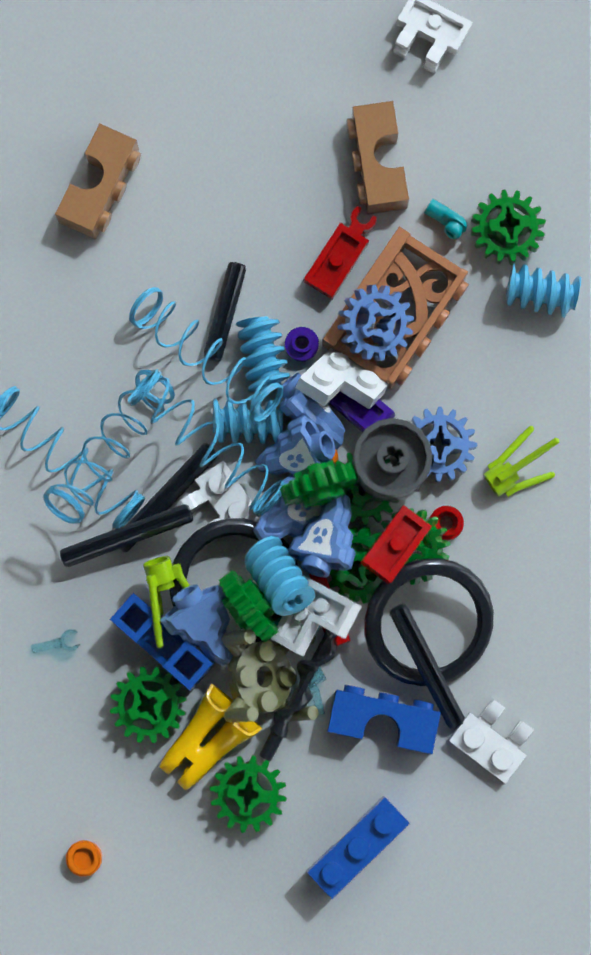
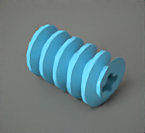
M513 262L506 291L507 306H511L515 299L519 298L521 309H525L529 301H533L534 312H538L544 303L547 304L548 315H552L558 306L560 307L561 317L565 318L570 309L575 310L582 278L577 276L573 283L570 284L569 275L564 273L557 282L555 271L550 270L545 279H543L542 269L539 267L529 276L528 265L525 264L516 273L515 263Z
M266 316L253 317L238 321L235 324L237 327L244 328L237 334L238 338L242 341H248L241 345L240 350L243 354L249 355L246 357L244 366L253 368L245 374L247 380L256 381L248 387L250 392H255L261 381L267 376H270L268 385L273 383L282 385V381L290 377V373L279 372V368L288 362L285 359H278L276 357L277 354L285 350L284 346L274 345V341L281 338L282 333L271 332V328L280 323L278 319H271Z
M213 399V421L218 422L220 426L217 439L219 443H223L227 433H230L232 442L237 443L241 433H243L246 442L251 443L254 435L258 434L260 443L265 444L268 435L271 434L276 444L278 435L283 432V411L280 408L279 410L275 409L266 419L254 422L249 417L250 409H248L246 402L240 403L238 408L234 409L233 404L227 400L224 408L220 409L218 400ZM273 400L268 401L265 410L271 405ZM261 405L258 406L255 417L265 411ZM213 424V433H216L217 426Z
M266 537L250 548L244 560L245 568L251 574L252 579L258 584L259 590L264 594L265 599L271 604L272 610L277 615L288 616L296 614L313 602L315 590L309 587V581L302 576L301 569L295 566V560L289 556V551L282 546V541L278 537Z

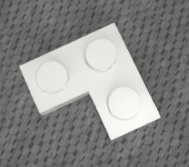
M330 348L299 378L295 388L323 406L341 391L370 409L384 395L389 384L380 379L374 372L366 370L351 361L345 354Z
M306 576L304 577L309 581V587L315 590L313 602L296 614L282 616L277 626L279 632L271 638L304 656L319 625L340 637L346 638L362 607Z

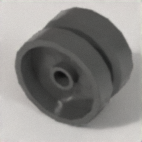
M390 418L379 420L364 430L356 442L352 464L358 477L357 482L363 491L375 499L393 502L404 500L420 489L430 472L433 457L430 442L420 428L409 421ZM386 457H396L398 460L397 466L392 467L391 462L385 464Z

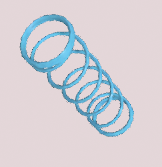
M152 287L147 289L135 300L129 312V321L140 329L156 326L155 339L161 347L167 348L179 344L178 356L179 361L183 365L194 366L203 362L202 377L206 384L216 385L227 381L226 397L230 403L240 404L251 400L249 413L251 420L260 422L271 415L282 399L284 390L279 383L268 385L270 376L265 377L261 381L255 393L242 401H234L229 397L228 390L231 378L245 365L246 357L241 358L236 363L230 375L219 382H210L206 379L204 372L207 359L214 355L223 343L222 338L217 339L212 344L202 360L190 364L182 359L181 347L183 341L195 332L199 325V319L194 320L187 327L180 341L170 345L162 344L159 341L157 335L159 324L171 315L176 306L175 301L170 302L163 309L156 323L150 326H141L151 320L161 307L163 292L159 288ZM158 292L157 301L151 311L141 320L135 321L134 316L140 304L150 294ZM173 304L170 311L163 317L167 309ZM195 324L194 328L188 333L191 327ZM278 388L276 397L271 405L262 414L255 417L256 410L262 400L272 390Z
M154 369L132 392L127 404H130V406L136 405L157 382L167 381L166 390L150 419V424L157 422L176 407L186 402L192 403L190 415L175 441V446L181 444L203 427L215 424L217 426L216 434L200 463V467L205 466L225 450L233 446H240L241 455L224 489L230 487L248 472L258 467H263L266 470L265 478L256 497L250 504L249 510L253 509V514L257 517L269 511L282 496L280 488L287 483H284V480L277 481L258 499L268 479V466L265 464L255 465L233 479L243 459V444H230L208 458L219 435V423L216 421L204 423L182 438L194 413V400L187 399L178 402L156 417L168 394L170 381L166 377L160 378L161 372L158 369ZM277 490L274 496L265 504V502L270 498V496Z
M140 370L135 375L136 387L141 383L140 375H148L152 370ZM160 381L165 387L167 386V381ZM171 384L169 387L170 398L165 399L163 404L171 403L175 397ZM134 390L123 392L119 396L118 409L120 413L107 414L101 419L100 429L103 437H90L84 441L82 451L85 460L71 461L65 466L64 476L67 485H52L44 493L43 499L46 506L61 520L71 524H79L84 519L85 513L74 497L65 491L54 488L67 487L81 502L89 506L94 505V500L86 492L70 485L67 471L72 464L86 463L99 478L107 482L112 481V476L107 470L88 461L85 453L88 442L94 439H103L117 455L123 458H130L129 451L122 444L113 439L106 438L103 424L108 417L121 416L133 431L141 435L148 434L147 428L140 421L123 414L120 403L122 398ZM150 392L145 396L158 404L161 401V398L154 396ZM145 398L142 399L151 409L156 410ZM162 405V409L159 412L165 411L164 405ZM126 418L136 422L145 432H140L134 428ZM109 442L122 448L127 455L118 452ZM92 466L103 471L110 479L100 475ZM75 491L83 494L91 503L81 498ZM49 494H55L67 500L75 507L80 517L73 518L62 513L52 504L48 497Z
M16 386L10 387L0 396V418L17 400L20 389ZM40 406L35 407L16 423L6 428L0 427V431L9 430L30 417L20 441L21 450L25 452L33 451L43 446L56 436L45 460V469L49 473L65 468L69 462L75 461L79 457H81L80 460H84L83 451H81L64 465L53 470L48 468V460L54 446L64 431V427L58 429L40 444L29 449L24 448L25 434ZM85 448V453L87 455V453L89 452V448ZM82 463L77 464L70 480L71 486H73L74 478ZM113 469L108 470L111 476L113 474ZM98 478L93 483L89 484L88 486L80 490L86 491L98 482H100L102 479ZM104 481L95 501V513L98 515L106 514L132 497L131 501L122 509L112 524V528L115 529L123 527L142 506L145 496L138 494V490H135L111 508L99 512L97 510L98 502L108 483Z

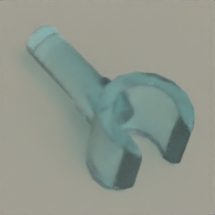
M69 629L60 638L32 644V652L36 653L63 648L66 651H75L80 644L73 647L67 646L64 638L66 635H73L78 633V631Z
M321 667L318 668L309 685L313 695L314 706L317 707L319 715L325 714L317 685L327 680Z

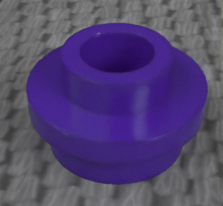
M297 327L287 334L285 350L292 359L308 361L316 355L319 349V339L313 330L307 327ZM305 338L309 343L305 349H299L295 345L297 339Z

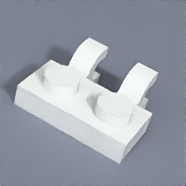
M408 0L397 19L396 25L402 27L403 30L395 42L396 47L393 53L406 58L416 36H419L433 43L425 57L426 62L423 68L435 74L446 51L456 56L473 22L431 0Z
M224 461L196 478L195 483L199 490L180 500V504L188 505L192 513L209 502L219 516L218 519L212 522L226 518H245L257 522L260 517L253 514V509L249 510L252 501L238 481L224 489L227 480L232 474Z
M492 699L479 718L469 712L463 724L456 729L449 741L506 784L527 755L520 751L519 748L534 729L520 720L507 739L503 738L490 727L498 719L505 707Z

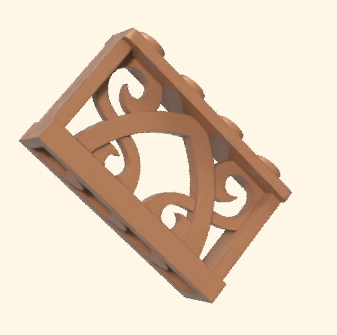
M400 226L357 289L362 288L366 292L367 285H376L379 290L381 286H389L386 281L389 275H396L398 282L404 276L406 281L397 287H390L389 295L393 292L403 293L408 288L411 289L416 317L415 322L406 325L407 328L413 330V334L404 335L403 339L406 340L416 335L417 337L407 351L405 347L395 346L398 360L396 364L388 368L378 366L373 356L371 360L362 359L360 354H352L350 352L351 348L341 343V339L347 335V332L337 327V325L345 323V318L340 315L323 338L322 344L326 349L332 348L337 352L343 353L359 366L374 372L380 379L389 384L387 388L392 390L396 383L400 386L403 385L412 371L408 364L414 355L421 358L432 341L427 336L433 327L437 329L442 327L450 314L446 310L452 299L459 301L469 286L465 282L468 271L463 268L461 269L410 236L411 234ZM406 248L428 263L416 271L412 263L402 252ZM430 271H440L447 278V288L441 293H434L431 286L439 280L429 279L422 284L420 277ZM355 293L352 295L351 298L356 299ZM427 302L439 303L428 319ZM346 305L342 311L348 310L349 307ZM381 316V317H375L376 321H375L374 329H377V328H376V324H377V322L380 321L379 319H381L382 316ZM371 337L362 339L372 346L378 344L374 343Z

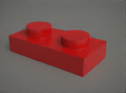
M405 505L401 506L360 563L384 582L390 584L432 526Z

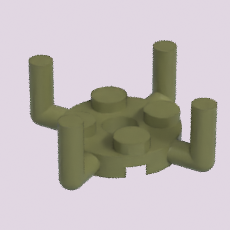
M251 629L226 632L222 636V643L233 655L229 663L228 672L232 671V683H229V688L234 701L224 713V718L229 723L256 721L259 713L273 712L277 709L286 708L289 702L287 698L291 687L297 679L296 671L290 665L286 656L290 649L279 643L275 645L271 641L255 642L256 635ZM314 635V637H313V639H312V641H311L310 644H313V643L315 642V640H316V636H315V635ZM259 668L264 673V683L262 686L257 682V670ZM306 706L302 710L295 711L290 721L315 720L319 715V711L315 706Z

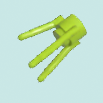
M529 426L495 461L487 465L489 470L483 474L487 483L498 497L504 493L507 497H510L517 491L554 478L555 473L548 472L515 484L520 479L517 474L519 470L559 444L560 440L558 438L552 439L513 466L510 462L503 465L534 431V427Z
M169 556L154 558L143 564L149 588L157 648L163 647L160 616L164 614L161 591L172 588L174 586V579L178 580L183 589L190 586L183 575L181 564L172 565Z

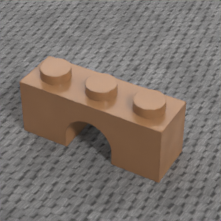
M387 101L353 106L352 118L346 119L349 139H355L357 151H352L354 172L360 171L362 184H357L359 204H366L367 214L407 209L409 195L404 166L387 168L379 164L374 156V153L380 147L397 144L399 133L394 102Z
M99 123L87 147L85 156L89 164L100 168L104 172L103 179L92 189H81L69 184L55 213L60 224L93 239L97 238L100 231H106L112 218V213H109L114 201L119 202L123 197L127 186L124 180L129 171H135L141 158L136 139Z

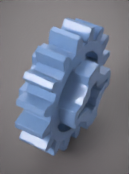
M367 285L366 292L362 288L354 290L356 299L345 298L344 302L349 308L338 313V315L345 318V323H341L337 327L347 332V335L341 341L343 343L352 342L353 345L350 352L358 354L362 351V359L371 360L373 354L375 360H385V353L388 356H396L397 350L395 346L406 347L408 344L403 339V336L413 334V330L406 327L407 322L414 320V316L405 314V310L410 307L409 302L399 303L398 301L402 293L393 292L389 295L390 286L387 285L381 286L379 290L376 285ZM373 299L381 300L389 305V307L381 308L378 302H374ZM384 316L377 322V329H368L376 321L375 317ZM371 337L374 343H378L379 346L369 345L362 339Z
M438 407L436 415H432L428 409H424L423 420L416 416L411 420L421 430L427 425L433 424L432 431L426 436L430 444L434 443L440 431L442 443L448 445L444 447L439 459L436 447L430 446L433 458L427 478L430 474L434 475L436 483H440L442 475H446L450 481H453L455 479V470L464 474L467 468L463 462L472 463L475 458L472 454L468 453V450L477 448L476 442L469 441V438L474 435L475 430H465L464 428L468 419L464 417L457 421L455 419L456 410L453 409L447 416L443 414L442 407ZM447 425L455 429L460 437H454L447 430ZM461 453L460 457L453 464L445 467L446 458L450 454Z

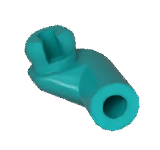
M432 198L424 213L446 226L444 232L449 238H460L462 233L466 232V220L449 207Z

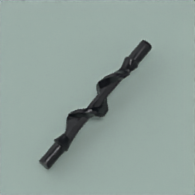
M325 629V634L312 659L298 662L296 668L299 673V683L286 708L274 712L275 724L270 728L271 733L259 753V756L263 759L272 761L283 738H287L288 724L295 711L302 710L312 700L313 695L309 685L316 671L321 665L333 659L336 653L335 638L338 635Z

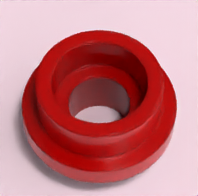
M441 506L433 511L430 518L436 516L439 518L435 525L437 529L442 528L440 520L444 517L450 518L453 523L452 528L441 536L442 540H453L460 535L464 527V519L459 510L452 506Z

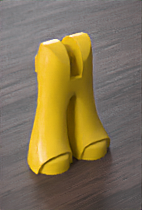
M212 683L204 693L192 720L167 751L159 765L169 775L183 763L182 760L186 756L192 764L185 768L183 774L177 780V783L184 790H188L200 781L228 752L262 730V727L256 721L235 723L226 721L204 746H200L203 739L224 716L225 711L233 702L227 694Z

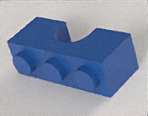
M135 593L110 618L115 625L148 652L190 691L199 684L215 665L189 641H184L180 635H171L162 623L163 647L157 648L151 608Z
M344 685L343 691L336 690L327 732L363 739L367 722L376 715H385L390 717L397 725L398 738L396 747L433 754L441 712L433 711V703L413 700V705L410 706L399 703L400 696L379 692L378 698L364 696V688Z
M383 796L358 820L350 831L307 869V873L333 899L410 823Z

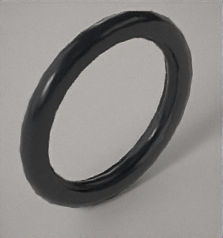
M226 518L207 524L195 531L182 544L174 558L173 565L181 564L183 575L187 580L190 565L196 555L214 540L226 536H245L259 541L253 532L257 521L245 518ZM281 538L282 546L288 550V543ZM293 558L295 566H298L297 559ZM177 579L173 580L174 586L169 589L173 607L176 606L173 602L174 596L183 590ZM274 613L271 617L275 620L281 617V615ZM256 636L255 642L262 641L259 636Z
M430 558L404 564L390 584L382 581L377 586L368 603L364 618V636L368 650L376 664L385 673L402 683L420 687L426 686L418 669L399 662L388 650L382 635V616L390 597L399 587L412 579L430 575L450 578L468 591L475 604L477 627L474 638L467 650L458 659L446 666L440 667L446 682L455 680L468 672L478 662L489 644L494 627V609L490 594L481 579L470 569L455 561Z

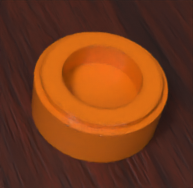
M81 840L74 843L66 854V864L69 870L77 876H90L102 864V851L96 843L90 840Z

